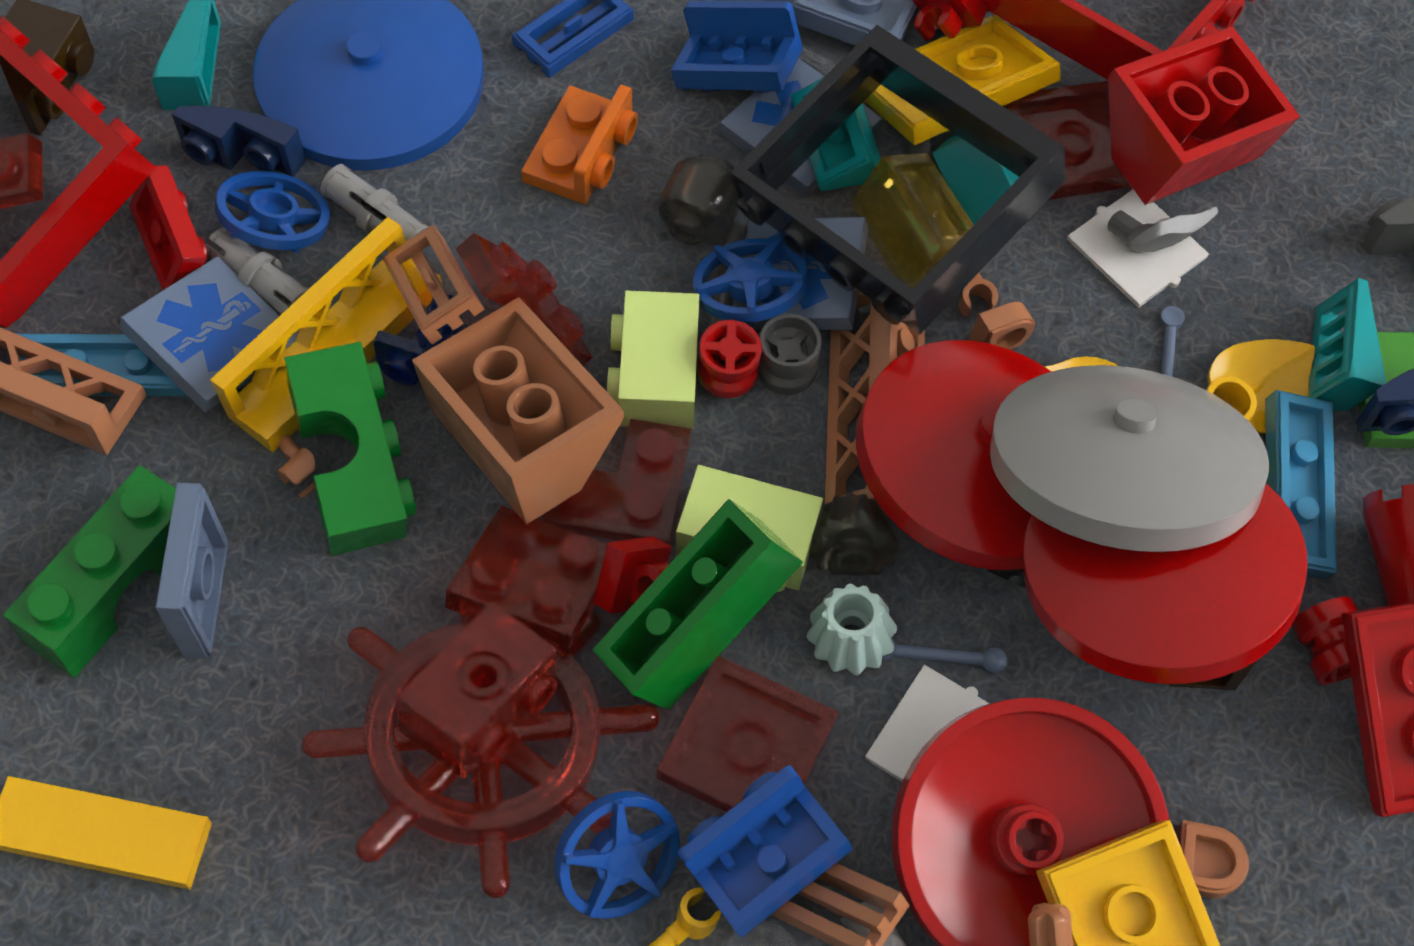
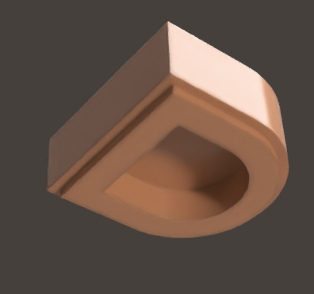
M1007 303L979 313L968 340L990 343L1011 350L1022 345L1034 331L1035 321L1023 303Z
M1187 820L1180 822L1177 839L1200 896L1222 898L1234 892L1245 880L1249 869L1248 854L1242 842L1233 833L1221 827Z

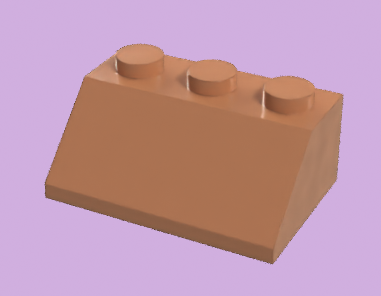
M520 297L412 360L430 410L526 525L582 490L624 419V412L620 405Z

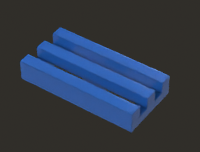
M563 0L512 34L513 45L519 51H525L527 58L534 65L538 63L542 67V72L550 78L633 21L634 10L623 0H602L601 4L585 15L578 14L564 23L563 30L539 45L536 42L537 39L595 1Z

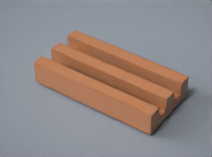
M434 224L383 258L421 332L432 345L443 338L438 329L445 324H448L452 330L464 324L459 315L469 309L473 316L485 310L448 244ZM429 245L433 248L458 293L451 299L423 251ZM412 258L438 305V308L431 313L427 310L402 264Z
M835 863L816 879L883 909L882 914L815 882H811L798 895L825 907L827 910L843 918L846 917L871 929L866 938L791 901L786 902L772 913L771 916L832 946H883L910 905L900 891Z

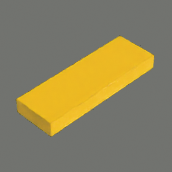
M11 776L7 777L0 795L1 851L191 890L212 822L206 816Z

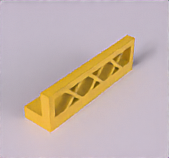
M389 217L384 219L210 379L228 418L272 453L279 448L278 443L284 435L289 434L291 436L298 430L287 384L284 357L361 342L366 363H368L414 319L384 260L382 259L373 268L376 258L386 248L389 254L406 242L401 225ZM412 258L402 264L427 307L434 298ZM436 273L437 277L439 278V280H440V282H441V284H442V280H441L440 275H438V274ZM343 289L339 300L329 309L333 297ZM299 330L296 341L285 349L289 338ZM255 370L252 381L238 393L236 387Z

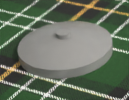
M1095 365L1071 367L1042 374L1028 380L1013 390L1001 403L995 416L990 443L991 463L996 477L1007 493L1022 508L1039 520L1066 534L1099 545L1134 551L1165 552L1193 549L1212 544L1232 535L1245 526L1259 508L1269 472L1268 453L1264 442L1251 423L1230 404L1201 387L1184 380L1154 371L1122 366Z

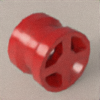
M736 320L719 321L706 329L702 334L699 344V359L697 362L698 380L705 390L714 396L726 399L740 397L750 391L756 383L762 353L761 340L756 331L744 322ZM723 360L725 361V367L720 363Z

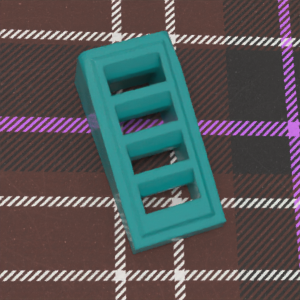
M214 0L188 1L158 60L152 76V83L163 110H176L178 106H210L221 20Z
M1361 278L1351 282L1317 305L1315 309L1312 345L1315 346V355L1309 376V397L1333 402V411H1348L1371 397L1376 390L1386 384L1368 281ZM1346 309V312H1344L1340 316H1337L1339 313ZM1344 327V332L1340 333V329Z

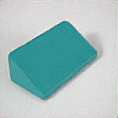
M823 78L791 94L794 107ZM864 103L810 156L818 187L822 191L874 183L887 178Z

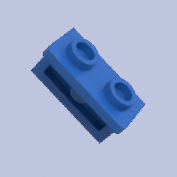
M789 1L687 2L683 13L690 37L671 69L676 89H701L703 91L753 90L758 93L783 90L803 50L792 3Z
M788 765L778 773L769 772L756 779L745 791L743 800L722 817L713 816L700 823L690 833L687 844L677 854L733 929L742 938L852 851L853 848L849 840L806 789L797 772L791 765Z

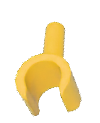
M693 888L682 897L676 913V920L648 946H679L687 938L693 940L703 939L709 936L716 928L721 911H716L706 921H698L691 917L687 908L700 901L705 892L704 888Z

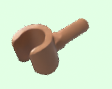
M980 272L963 289L959 299L958 307L960 313L967 318L971 311L970 296L984 298L988 305L987 311L995 308L998 302L999 294L997 288L992 282L982 279Z
M289 434L284 435L280 439L278 447L288 461L276 472L280 480L285 484L290 481L294 485H298L315 470L316 459L311 451L306 448L301 449L296 445ZM314 482L301 492L299 496L305 497L315 488Z

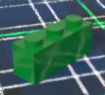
M728 499L592 650L632 695L670 710L802 565L803 561L760 519Z

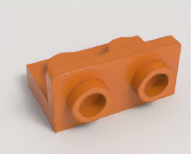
M620 84L612 100L569 85L521 170L522 182L586 205L595 187L604 189L607 186L615 165L613 154L618 144L627 146L634 136L638 123V113L633 111L632 88Z

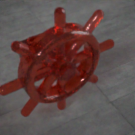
M470 579L463 582L459 588L461 623L432 631L410 643L400 652L366 627H356L351 630L347 638L350 649L381 672L367 702L364 727L311 731L304 736L302 749L310 758L367 754V761L374 782L385 801L391 807L357 841L356 854L360 860L367 863L376 862L411 826H414L418 830L444 841L478 846L482 890L490 898H501L510 888L507 843L523 839L543 830L566 812L575 817L583 808L597 800L585 788L595 768L600 736L652 731L658 726L660 715L657 709L651 705L599 708L593 685L586 672L574 658L600 628L599 617L594 612H580L551 640L547 636L527 628L493 602L486 607L483 585L477 580ZM554 693L566 710L539 713L548 704ZM571 738L567 752L557 768L522 743L526 741ZM425 750L436 760L417 779L405 766L398 752ZM505 764L535 788L514 798L503 800L500 767ZM473 771L475 802H465L441 795L459 776L464 779ZM611 812L600 817L589 828L598 834L603 829L609 827Z

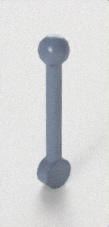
M1175 306L1165 307L1160 315V323L1165 327L1160 373L1173 376L1176 332L1185 320L1183 311Z
M892 639L894 651L882 656V662L889 661L893 657L979 665L983 666L987 672L993 674L1001 672L1007 666L1006 654L1002 649L996 647L989 648L982 653L896 644Z

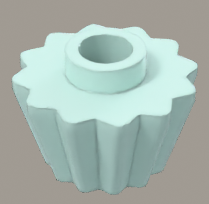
M849 583L844 589L834 588L825 596L823 602L810 613L812 627L808 630L806 637L815 645V658L828 661L833 672L847 669L852 674L859 675L866 667L879 668L882 656L894 651V643L891 638L897 631V625L889 615L888 605L878 594L871 593L867 586L857 588ZM852 624L860 627L861 629L848 630L843 627Z

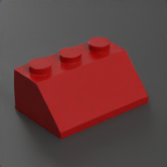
M1233 26L1114 68L1108 75L1111 159L1144 205L1261 157L1300 118V115Z

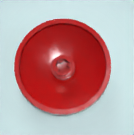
M947 340L925 344L905 352L893 360L874 381L861 407L856 426V451L862 475L870 492L886 515L912 539L950 560L990 570L1023 569L1024 539L1032 514L1022 508L1007 493L996 477L991 463L990 443L995 416L1005 398L1028 380L1051 371L1038 362L1008 348L970 340Z
M1267 484L1265 485L1259 508L1248 523L1232 535L1209 545L1165 552L1118 549L1066 534L1031 515L1025 533L1023 551L1024 582L1028 597L1042 624L1059 643L1078 658L1108 673L1131 680L1158 684H1188L1223 677L1245 668L1267 654L1281 641L1298 614L1308 569L1307 550L1300 526L1283 499Z
M1017 698L998 701L977 707L950 721L934 734L911 763L899 789L893 812L891 837L894 868L902 894L910 905V911L925 933L937 946H1030L1028 916L1032 912L1034 905L1043 902L1048 903L1037 876V870L1160 820H1169L1168 810L1163 793L1147 761L1126 736L1106 720L1079 706L1059 700Z

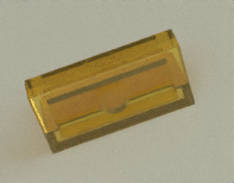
M927 153L882 156L852 201V208L857 216L865 217L869 228L868 234L894 276L912 289L973 226L968 215Z

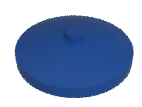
M297 0L286 8L269 26L259 43L253 65L254 89L262 115L297 128L306 158L331 167L344 164L351 170L363 171L381 170L408 164L444 146L462 130L473 115L481 97L484 81L482 51L475 30L463 13L448 0Z

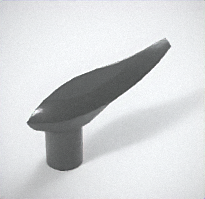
M1215 206L1204 211L1188 215H1178L1142 224L1120 210L1110 218L1107 228L1110 232L1124 240L1132 250L1137 252H1154L1173 246L1192 235L1218 214V209Z

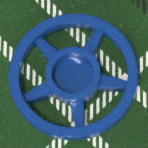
M271 171L240 173L224 181L216 194L215 213L222 226L230 232V237L232 239L238 238L258 247L273 250H292L294 253H298L301 248L308 247L319 241L325 235L328 228L330 210L325 198L311 185L286 174ZM251 186L273 187L256 190L251 196L237 192V190ZM283 189L304 197L314 209L298 207L296 199L283 191ZM226 202L246 212L248 217L242 221L237 220L229 211ZM318 222L311 229L298 234L292 228L295 224ZM260 230L274 232L275 234L261 232Z
M752 238L735 241L722 247L716 245L713 247L714 251L700 262L693 277L695 294H699V305L703 310L721 320H736L744 323L767 320L786 312L803 297L808 286V272L804 258L795 254L783 243L781 238H776L775 240ZM758 253L755 257H739L741 255ZM777 256L790 262L797 272L775 269L772 263ZM723 264L727 267L724 275L705 282L709 274L717 266ZM776 286H792L784 295L776 300L757 306V302L769 297L774 292ZM728 292L734 300L747 303V307L724 305L715 301L710 296Z
M620 791L593 801L572 819L558 843L554 859V874L559 890L579 912L591 918L601 919L627 915L638 910L654 897L658 898L662 894L661 889L669 880L678 859L677 853L679 851L680 839L679 829L674 818L656 799L641 792ZM625 807H640L650 810L658 816L661 824L638 835L627 825ZM611 812L610 826L600 831L594 837L589 849L574 850L588 827L600 817ZM664 841L659 863L649 877L643 870L648 853ZM570 865L590 867L598 876L588 900L580 897L574 891L570 879ZM634 881L641 886L633 893L621 899L606 902L619 885Z

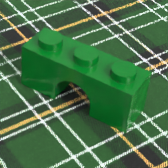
M361 342L284 357L287 384L301 439L323 434L337 435L350 442L357 451L353 460L345 467L314 476L315 497L330 557L405 538L407 536V517L416 515V506L408 477L397 480L392 458L401 456V450L393 419L382 421L376 400L386 398L378 362L366 363Z
M141 465L132 472L3 614V617L26 646L72 678H75L119 628L114 620L115 608L129 584L147 570H152L161 577L176 488Z

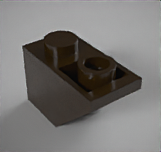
M30 0L15 1L5 18L31 40L24 50L30 56H33L40 48L68 73L61 83L70 89L78 75L84 76L89 72L94 60V48L81 16ZM0 55V65L30 133L41 136L50 120L58 119L64 111Z

